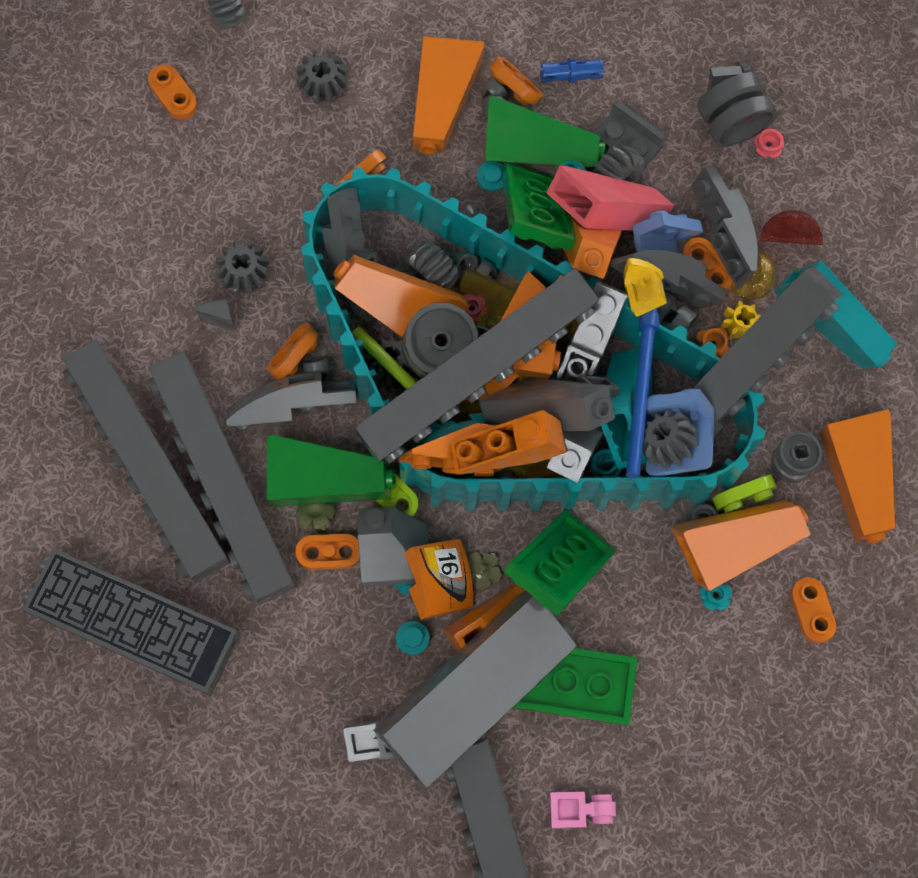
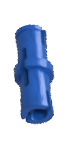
M568 58L567 61L543 62L540 64L542 83L553 81L576 83V80L602 79L604 73L602 59L575 61V58Z

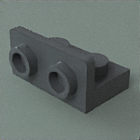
M618 100L613 104L611 113L593 132L600 135V142L605 143L607 151L611 146L615 147L620 143L633 148L644 159L643 165L645 168L662 149L666 138L656 124L648 123L638 115L633 107L627 104L624 105Z

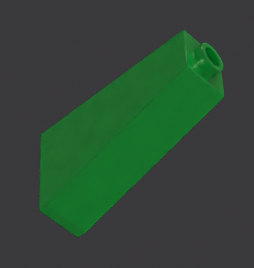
M489 97L485 161L561 165L566 161H578L584 167H596V163L602 159V154L604 155L605 143L600 142V135L497 97Z
M275 435L267 436V500L275 507L391 499V489L396 487L395 470L391 469L385 460L378 464L373 456Z

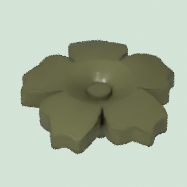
M326 503L303 504L298 506L296 510L299 526L305 530L312 525L314 529L320 528L325 530V528L330 526L329 520L333 519L334 515L337 514L334 505Z
M477 551L469 554L468 564L472 583L475 581L476 590L483 592L486 588L491 587V582L499 583L503 577L500 567H494L499 561L495 553H485L483 559Z

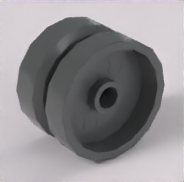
M747 72L727 78L712 87L699 99L697 108L705 123L710 124L709 132L717 147H729L749 140L764 131L775 121L778 113L771 99L764 96L766 90L757 73Z
M433 303L421 308L411 318L402 337V354L407 366L417 376L424 378L478 338V331L473 319L462 308L450 303ZM435 337L437 340L443 338L446 344L443 347L436 345Z

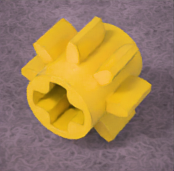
M738 301L735 310L727 307L724 316L728 319L723 321L721 328H727L730 334L728 339L731 340L733 337L741 338L761 315H757L754 304L748 306Z

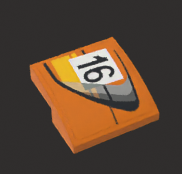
M460 538L415 546L404 552L416 584L409 588L421 620L469 610L473 607L471 572Z

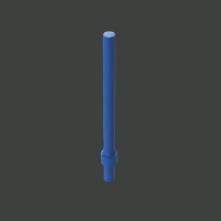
M657 308L641 315L639 319L641 340L626 476L629 478L640 477L654 336L659 330L660 317L657 315Z

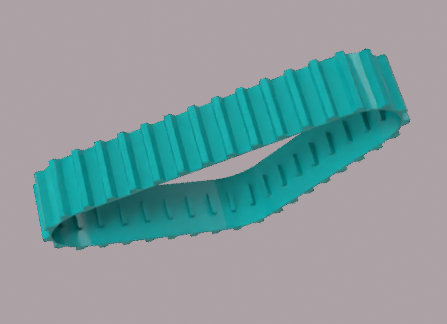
M360 167L353 169L352 179L343 181L337 186L326 182L321 187L322 200L318 203L315 211H305L302 217L306 244L301 247L307 284L313 285L316 307L319 313H326L329 335L332 341H340L342 362L345 370H354L355 388L359 400H368L369 417L387 405L389 399L382 400L376 387L378 384L375 369L368 370L362 357L364 355L363 343L361 339L355 341L349 329V313L347 309L341 311L335 298L337 293L333 279L327 281L323 272L325 271L322 253L318 254L321 244L324 245L321 228L331 223L327 202L328 196L344 188H356L360 211L379 209L403 215L482 260L483 258L487 259L496 268L519 281H522L524 275L529 271L539 282L548 288L557 281L559 276L566 275L572 268L571 264L567 261H563L558 266H555L542 258L544 248L537 244L527 250L514 243L515 235L510 233L509 229L498 234L487 228V216L481 213L473 218L464 215L458 211L459 201L451 197L443 203L432 197L430 184L422 182L415 187L400 180L399 170L393 168L386 175H367ZM592 277L586 283L593 291L596 283L601 280ZM628 297L613 334L640 348V316L636 317L631 308L628 307ZM659 324V330L654 336L652 355L658 360L697 382L720 360V358L715 356L716 345L708 342L699 347L686 340L687 329L681 325L670 331ZM750 391L743 398L747 404L732 417L733 421H736L738 438L733 446L734 449H738L734 462L728 458L718 472L706 475V473H701L694 477H676V475H669V477H643V475H640L638 478H610L609 476H602V478H581L578 483L569 478H542V476L527 479H509V477H502V479H475V477L453 479L445 477V475L440 473L437 475L427 469H414L411 467V463L399 462L400 479L408 487L416 485L420 490L429 494L432 506L439 508L445 500L462 502L466 511H475L478 502H495L499 511H507L511 501H527L532 511H540L543 501H560L564 510H573L576 501L592 500L597 510H605L609 500H625L629 510L638 509L642 500H657L661 509H670L676 499H689L695 506L704 503L711 492L717 487L729 490L749 466L747 460L764 440L766 432L757 425V411L764 403V397L762 393L754 394ZM403 445L402 448L405 450V453L408 452Z

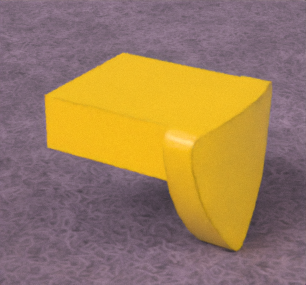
M629 258L624 268L623 279L631 310L638 317L667 303L662 284L664 276L663 272L655 265L644 260Z

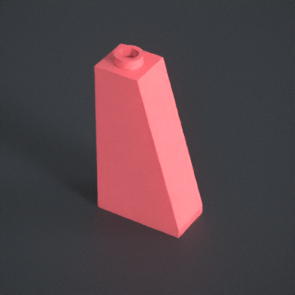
M560 165L546 192L585 229L633 231L632 226L649 219V214L656 211H667L670 214L675 206L653 187Z

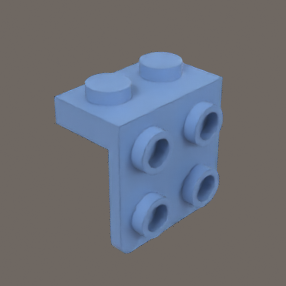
M667 211L653 212L649 214V219L632 226L634 245L637 252L668 250L680 253L679 242L703 232L701 220L687 218V215L684 214L671 215Z
M684 389L677 393L651 395L647 402L646 421L652 422L655 420V412L662 416L668 409L676 414L681 412L695 426L698 433L695 437L698 446L690 449L692 458L684 457L681 460V467L673 463L667 470L660 465L656 467L647 460V473L652 477L711 467L713 463L715 409L700 389Z

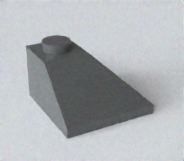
M394 507L359 509L358 541L362 586L416 583L404 552L411 547L429 544V526Z

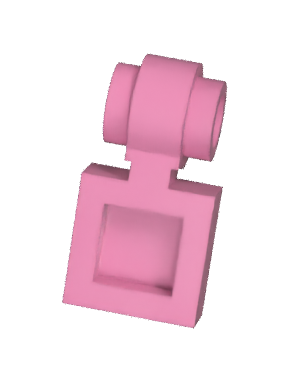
M550 792L551 829L586 828V816L588 815L592 818L593 824H613V817H616V802L612 801V795H592L591 802L585 804V792Z

